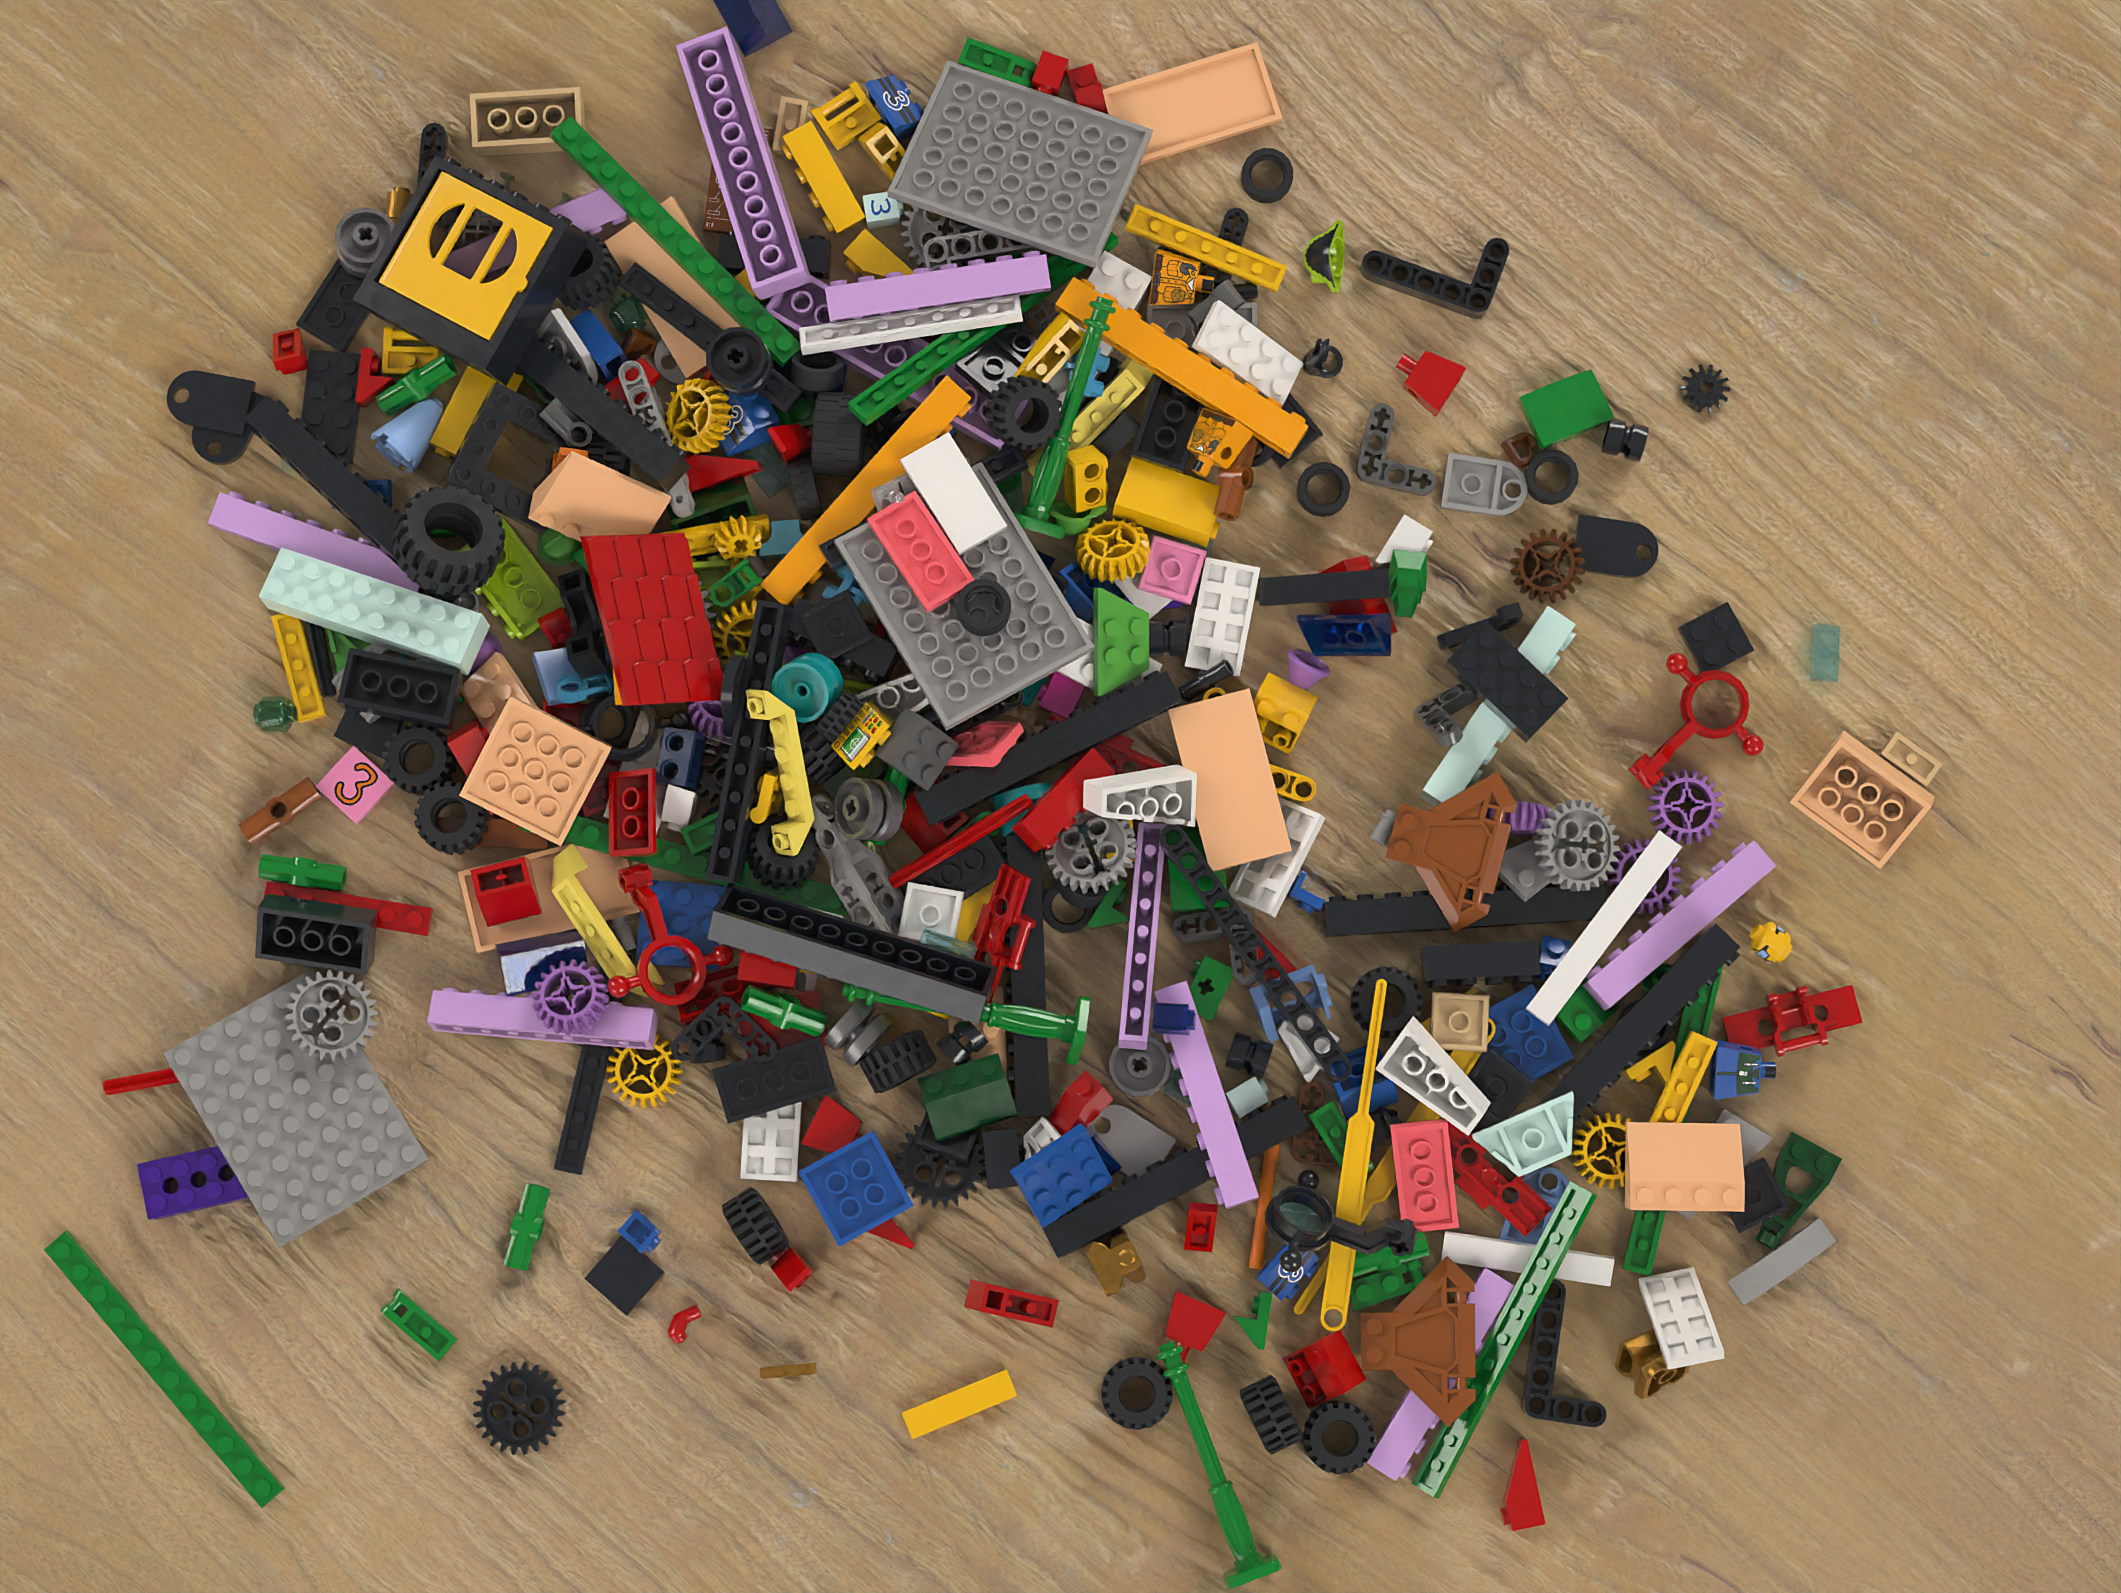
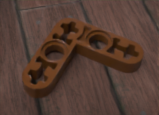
M1309 1082L1301 1087L1297 1103L1300 1109L1302 1104L1308 1106L1309 1098L1304 1096V1092L1309 1091L1311 1087H1315V1092L1320 1093V1097L1314 1099L1313 1107H1318V1109L1323 1107L1325 1091L1320 1084ZM1303 1110V1111H1302L1303 1115H1305V1114H1309V1115H1310V1114H1312V1113L1314 1112V1111H1312V1110ZM1315 1127L1310 1131L1304 1130L1292 1137L1290 1150L1292 1158L1296 1162L1341 1170L1337 1162L1328 1163L1324 1160L1323 1152L1328 1147L1323 1140H1318L1319 1133ZM1302 1142H1305L1308 1149L1316 1150L1315 1144H1321L1318 1152L1319 1162L1313 1161L1315 1155L1306 1154L1305 1159L1300 1158V1153L1295 1151L1296 1147H1300ZM1370 1153V1158H1369V1160H1370L1371 1163H1372V1155H1371V1153Z

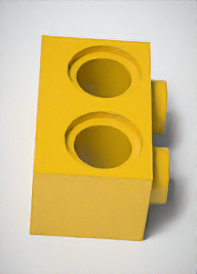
M1093 445L1068 451L1064 468V501L1076 513L1106 505V494L1108 493L1106 470L1108 469V461L1106 456Z

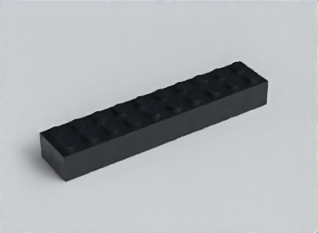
M732 883L728 884L713 910L707 939L716 941L721 945L742 949L749 954L761 955L775 962L796 966L803 971L815 972L829 979L850 983L857 988L869 989L883 996H891L904 1000L911 1005L923 1006L937 1013H945L958 1017L965 1022L977 1024L980 1023L991 997L999 968Z

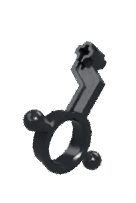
M598 614L600 638L606 639L600 614ZM608 696L596 705L590 716L589 725L576 726L572 722L566 723L606 742L601 737L599 731V720L608 708L615 705V696ZM649 704L634 705L640 708L647 717L649 728L646 737L633 748L617 749L612 746L607 758L619 762H630L642 758L655 744L658 738V729L668 727L687 730L691 725L690 716L684 711H675L670 717L657 718L654 709Z
M1313 1170L1302 1171L1297 1178L1298 1185L1288 1186L1281 1190L1278 1196L1271 1199L1265 1210V1223L1270 1233L1280 1243L1288 1246V1250L1282 1253L1280 1257V1265L1287 1272H1295L1301 1268L1303 1261L1299 1251H1318L1326 1246L1329 1240L1367 1255L1387 1246L1392 1249V1254L1399 1257L1406 1254L1411 1255L1414 1250L1417 1228L1414 1227L1413 1221L1404 1218L1401 1221L1385 1218L1364 1228L1335 1217L1330 1202L1321 1193L1315 1191L1319 1185V1177ZM1291 1202L1307 1206L1319 1216L1323 1230L1310 1232L1297 1228L1283 1216L1280 1206Z

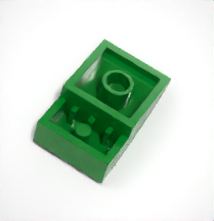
M1592 369L1521 396L1517 401L1541 451L1606 424L1610 418H1615Z
M1199 827L1182 828L1207 862ZM1176 833L1166 835V843L1168 845L1175 846L1181 841L1180 836ZM1187 855L1181 859V863L1185 868L1191 869L1197 865V860L1193 856ZM1167 856L1171 912L1206 910ZM1225 869L1215 871L1214 873L1227 890ZM1208 878L1200 879L1197 883L1199 889L1204 892L1210 891L1214 887L1213 882ZM1219 901L1214 905V909L1228 908V903L1224 901Z

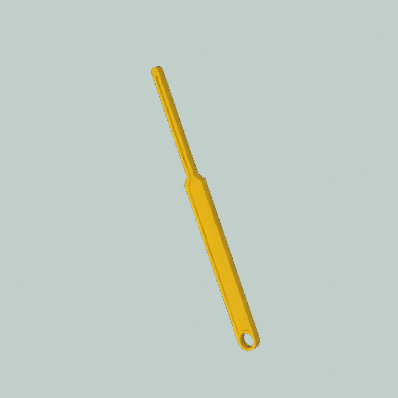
M1378 979L1376 982L1358 1111L1348 1121L1335 1217L1359 1226L1374 1130V1121L1368 1112L1387 982L1384 979ZM1331 1241L1320 1319L1325 1329L1338 1331L1346 1323L1356 1250ZM1330 1309H1337L1342 1314V1322L1336 1327L1328 1326L1324 1321V1315Z
M1488 1018V1022L1492 1030L1487 1038V1045L1495 1034V1024L1490 1018ZM1453 1050L1450 1057L1468 1075L1482 1052ZM1419 1101L1406 1123L1437 1120L1441 1116ZM1392 1144L1366 1182L1360 1225L1373 1205L1384 1202L1397 1184ZM1329 1254L1295 1304L1294 1312L1300 1315L1304 1312L1325 1280Z

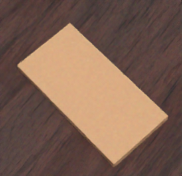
M1257 42L1103 90L1108 115L1153 129L1152 137L1140 165L1282 121V115Z
M671 196L660 203L705 249L675 198ZM635 221L604 242L624 275L636 262L721 329L741 327ZM642 304L686 379L690 380L708 368L706 365V352Z
M1250 689L1169 709L1168 712L1182 766L1197 773L1196 820L1207 862L1213 872L1292 852Z
M571 844L476 867H485L521 857H526L531 862L543 914L492 927H487L477 901L470 872L472 869L458 872L478 954L576 929L551 891L553 859ZM574 845L588 866L576 878L605 922L621 916L639 914L640 909L633 903L630 892L624 893L618 881V870L629 867V860L620 857H610L609 854Z

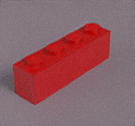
M1094 748L1084 752L1038 799L1033 807L1012 827L1013 831L1034 853L1042 848L1045 850L1050 849L1059 840L1056 835L1061 830L1065 832L1076 822L1074 816L1079 811L1083 813L1087 810L1083 808L1084 780L1113 776L1116 772Z

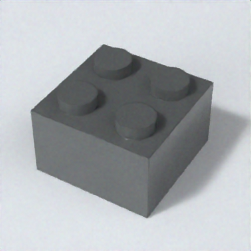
M905 708L891 728V735L882 746L878 747L874 755L908 780L928 791L960 744L924 717Z

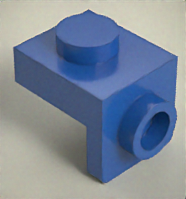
M1302 870L1300 876L1297 875L1289 889L1291 893L1288 898L1298 902L1297 907L1307 913L1312 914L1313 910L1319 912L1325 900L1300 888L1307 875V872Z
M1543 935L1539 953L1540 975L1535 977L1536 979L1548 980L1569 952L1571 941Z
M635 1210L617 1231L636 1247L637 1251L641 1254H644L646 1251L651 1253L662 1241L659 1238L662 1231L638 1210Z

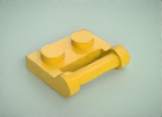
M856 81L849 84L847 90L819 108L816 106L810 110L812 117L836 151L863 135L877 122H882L881 116ZM853 98L859 101L832 120H826L825 117Z
M393 326L384 327L382 374L384 376H402L414 367H422L440 356V351L432 346H393L394 340H421L400 329H394Z
M778 766L759 779L757 785V792L760 793L758 805L750 812V818L754 823L760 824L768 818V815L780 811L784 795L780 784Z

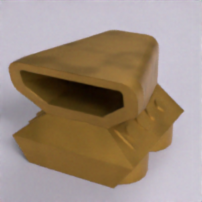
M1118 1229L1112 1233L1110 1249L1106 1245L1094 1241L1084 1246L1107 1298L1119 1292L1123 1282L1122 1276L1134 1283L1145 1280L1146 1273L1141 1260L1124 1229Z
M1651 1329L1620 1343L1615 1368L1625 1377L1634 1376V1394L1644 1399L1654 1396L1664 1386L1672 1385L1681 1380L1689 1372L1690 1365L1668 1370L1655 1331Z

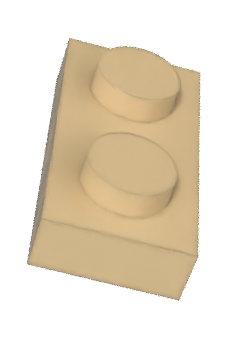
M781 96L772 152L784 154L780 147L784 144L782 136L805 124L808 101Z
M1898 732L1894 733L1879 754L1880 757L1924 788L1928 786L1943 765Z

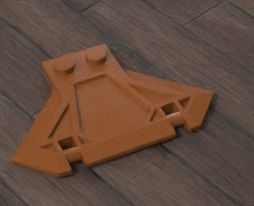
M1497 771L1430 810L1402 802L1399 804L1385 858L1416 867L1454 932L1488 915L1490 904L1482 902L1485 893H1494L1512 824L1504 822L1506 812L1515 814L1517 803ZM1488 807L1495 809L1493 818L1486 817ZM1467 888L1474 890L1471 899L1465 897Z
M1446 1256L1391 1313H1361V1370L1392 1371L1450 1427L1476 1400V1390L1467 1389V1378H1476L1475 1304L1466 1303V1293L1475 1292V1282ZM1448 1293H1455V1303H1448ZM1449 1379H1455L1456 1389H1449Z

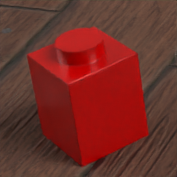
M1043 50L1032 79V89L1058 97L1066 71L1069 68V59Z

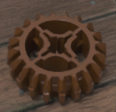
M1545 529L1540 530V538H1536L1533 532L1530 533L1532 541L1528 543L1525 539H1522L1520 542L1525 548L1523 550L1520 548L1514 549L1515 554L1520 556V558H1511L1510 560L1511 564L1519 566L1510 570L1511 575H1520L1513 580L1516 586L1523 584L1520 588L1521 594L1531 590L1528 597L1531 601L1536 598L1537 594H1539V602L1541 604L1545 603L1546 596H1549L1552 604L1556 603L1555 595L1557 594L1560 595L1563 601L1566 600L1564 591L1568 590L1571 594H1574L1576 591L1571 584L1581 585L1582 580L1576 577V575H1585L1586 572L1584 568L1577 567L1586 563L1584 557H1577L1583 552L1582 548L1576 547L1572 549L1576 544V540L1572 538L1566 542L1567 533L1565 532L1561 533L1559 538H1557L1556 529L1551 530L1550 537H1547ZM1543 546H1556L1560 548L1551 554H1543L1537 550ZM1568 554L1571 566L1565 578L1561 571H1559V565L1563 561V557ZM1531 555L1537 562V567L1532 572L1533 575L1528 579L1526 576V563ZM1539 558L1548 564L1555 562L1552 564L1555 573L1548 569L1541 571L1544 567ZM1548 578L1553 579L1557 583H1559L1558 585L1552 587H1540L1536 585L1538 582L1541 583L1543 580Z

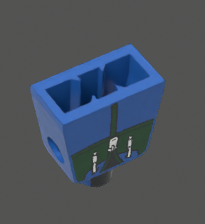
M1714 1040L1718 1044L1710 1059L1708 1090L1714 1099L1756 1094L1760 1091V1078L1775 1079L1776 1063L1762 1062V1055L1757 1048Z

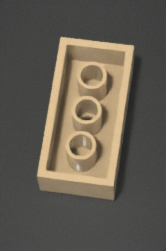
M580 87L470 94L472 148L477 156L563 151L550 138V132L570 116L585 130L584 96ZM533 121L531 124L525 125L527 122Z

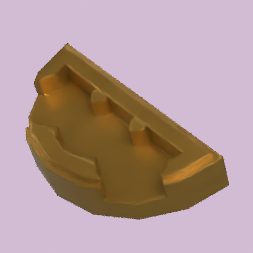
M816 1362L759 1368L760 1378L762 1379L809 1375L817 1372Z

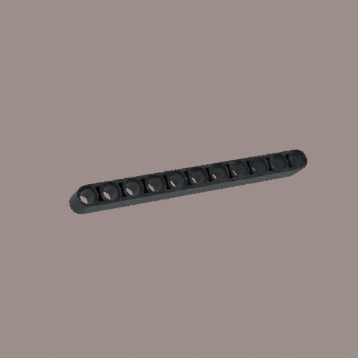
M1178 825L1166 826L1160 834V845L1325 1076L1333 1083L1345 1082L1352 1072L1350 1060L1185 831ZM1169 833H1176L1180 836L1181 841L1177 845L1171 846L1166 843L1165 836ZM1184 856H1193L1197 860V865L1191 869L1185 868L1181 863V859ZM1208 878L1213 882L1214 887L1210 891L1204 892L1199 889L1198 881ZM1219 901L1227 902L1230 906V911L1223 915L1218 914L1214 909V905ZM1235 924H1241L1246 928L1247 933L1245 936L1237 938L1232 935L1231 927ZM1249 948H1260L1263 952V957L1258 961L1251 960L1247 955ZM1268 970H1275L1279 974L1280 980L1275 984H1270L1265 981L1264 973ZM1285 993H1291L1296 998V1004L1292 1007H1286L1281 1003L1280 997ZM1301 1016H1307L1312 1020L1313 1027L1309 1030H1302L1297 1024V1019ZM1318 1039L1326 1040L1329 1043V1051L1323 1054L1318 1053L1314 1048V1042ZM1335 1062L1344 1064L1346 1074L1342 1077L1334 1076L1331 1072V1065Z

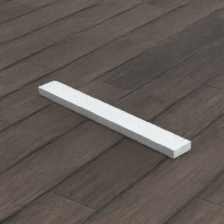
M1019 294L799 328L802 355L1021 322L1023 318Z
M1660 830L1527 1006V1011L1549 1026L1681 850L1682 846Z

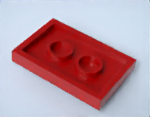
M818 990L793 996L801 1004L823 1011ZM739 1011L736 1013L737 1017L742 1015ZM748 1012L776 1040L778 1049L818 1038L791 1027L789 1030L779 1028L771 1024L766 1018ZM745 1020L739 1022L742 1036H748L752 1033L753 1028L750 1022ZM827 1023L823 1033L819 1035L824 1046L827 1045L824 1039L829 1033ZM757 1031L754 1038L748 1041V1043L752 1045L755 1041L760 1046L758 1050L760 1054L770 1052L771 1044L769 1042L762 1044L758 1040V1037L762 1034ZM746 1050L747 1057H748V1058L753 1057V1056Z

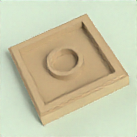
M1432 992L1430 1035L1443 1050L1487 1052L1490 995Z

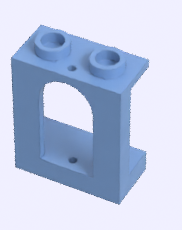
M1313 965L1289 973L1288 976L1294 984L1303 981L1313 983V988L1308 994L1304 995V998L1313 1010L1322 1007L1327 1020L1331 1019L1328 1007L1333 1006L1326 990L1328 987L1323 974H1317ZM1280 977L1271 980L1268 983L1275 984L1280 980ZM1261 985L1249 989L1259 1023L1268 1042L1278 1040L1279 1036L1275 1025L1281 1023L1284 1017L1276 1007L1270 1009L1265 998L1267 994ZM1296 999L1283 1005L1292 1007L1296 1004Z

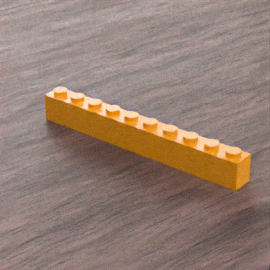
M1072 278L1055 304L1056 312H1063L1075 324L1087 330L1088 325H1085L1083 321L1085 318L1090 319L1093 308L1089 306V302L1096 301L1097 296L1112 300V307L1116 309V312L1114 314L1109 313L1106 324L1110 326V330L1103 331L1102 341L1212 411L1238 420L1253 432V437L1289 459L1308 429V425L1305 424L1306 420L1295 412L1289 414L1281 409L1282 404L1271 397L1265 399L1258 394L1259 390L1247 382L1243 385L1234 379L1236 376L1224 367L1218 369L1211 364L1212 360L1200 352L1197 355L1188 350L1189 346L1179 338L1175 337L1172 340L1164 334L1165 330L1157 324L1151 323L1149 325L1141 320L1142 316L1131 308L1125 310L1117 305V299L1107 293H1104V295L1094 290L1095 286L1088 280Z
M946 375L760 585L781 604L788 605L791 603L794 606L798 598H802L805 594L801 589L808 582L813 585L823 574L820 568L826 560L819 550V545L859 525L863 520L866 521L867 518L876 514L878 511L870 490L906 473L900 460L931 443L938 436L941 437L950 432L953 428L950 422L957 415L962 418L972 407L968 402L972 398Z

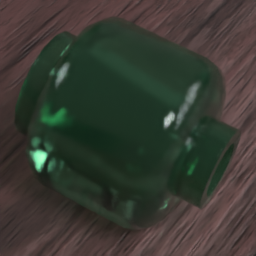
M623 293L611 300L613 306L608 309L607 314L619 333L628 334L630 328L639 330L647 325L645 321L648 318V314L642 303L634 296L627 297Z
M265 696L259 703L255 704L253 716L255 724L264 732H287L293 722L297 721L298 712L297 707L292 705V702L286 696Z

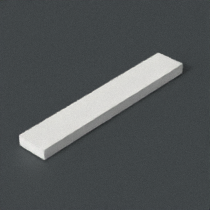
M1445 1231L1441 1261L1448 1256L1454 1263L1522 1273L1536 1245ZM1568 1250L1554 1278L1610 1286L1615 1260L1614 1256Z

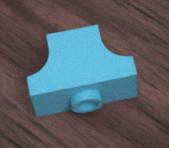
M799 519L771 522V537L760 548V556L763 561L782 560L803 537Z

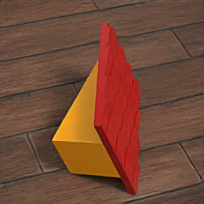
M685 534L581 536L613 666L615 705L630 706L721 700L723 676L719 657H716L710 624L706 619L698 576L694 572L689 543Z

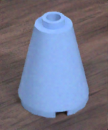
M426 397L374 431L371 435V440L377 439L378 443L375 447L393 465L398 468L402 464L407 467L404 472L412 474L429 448L430 440L446 408L438 399Z

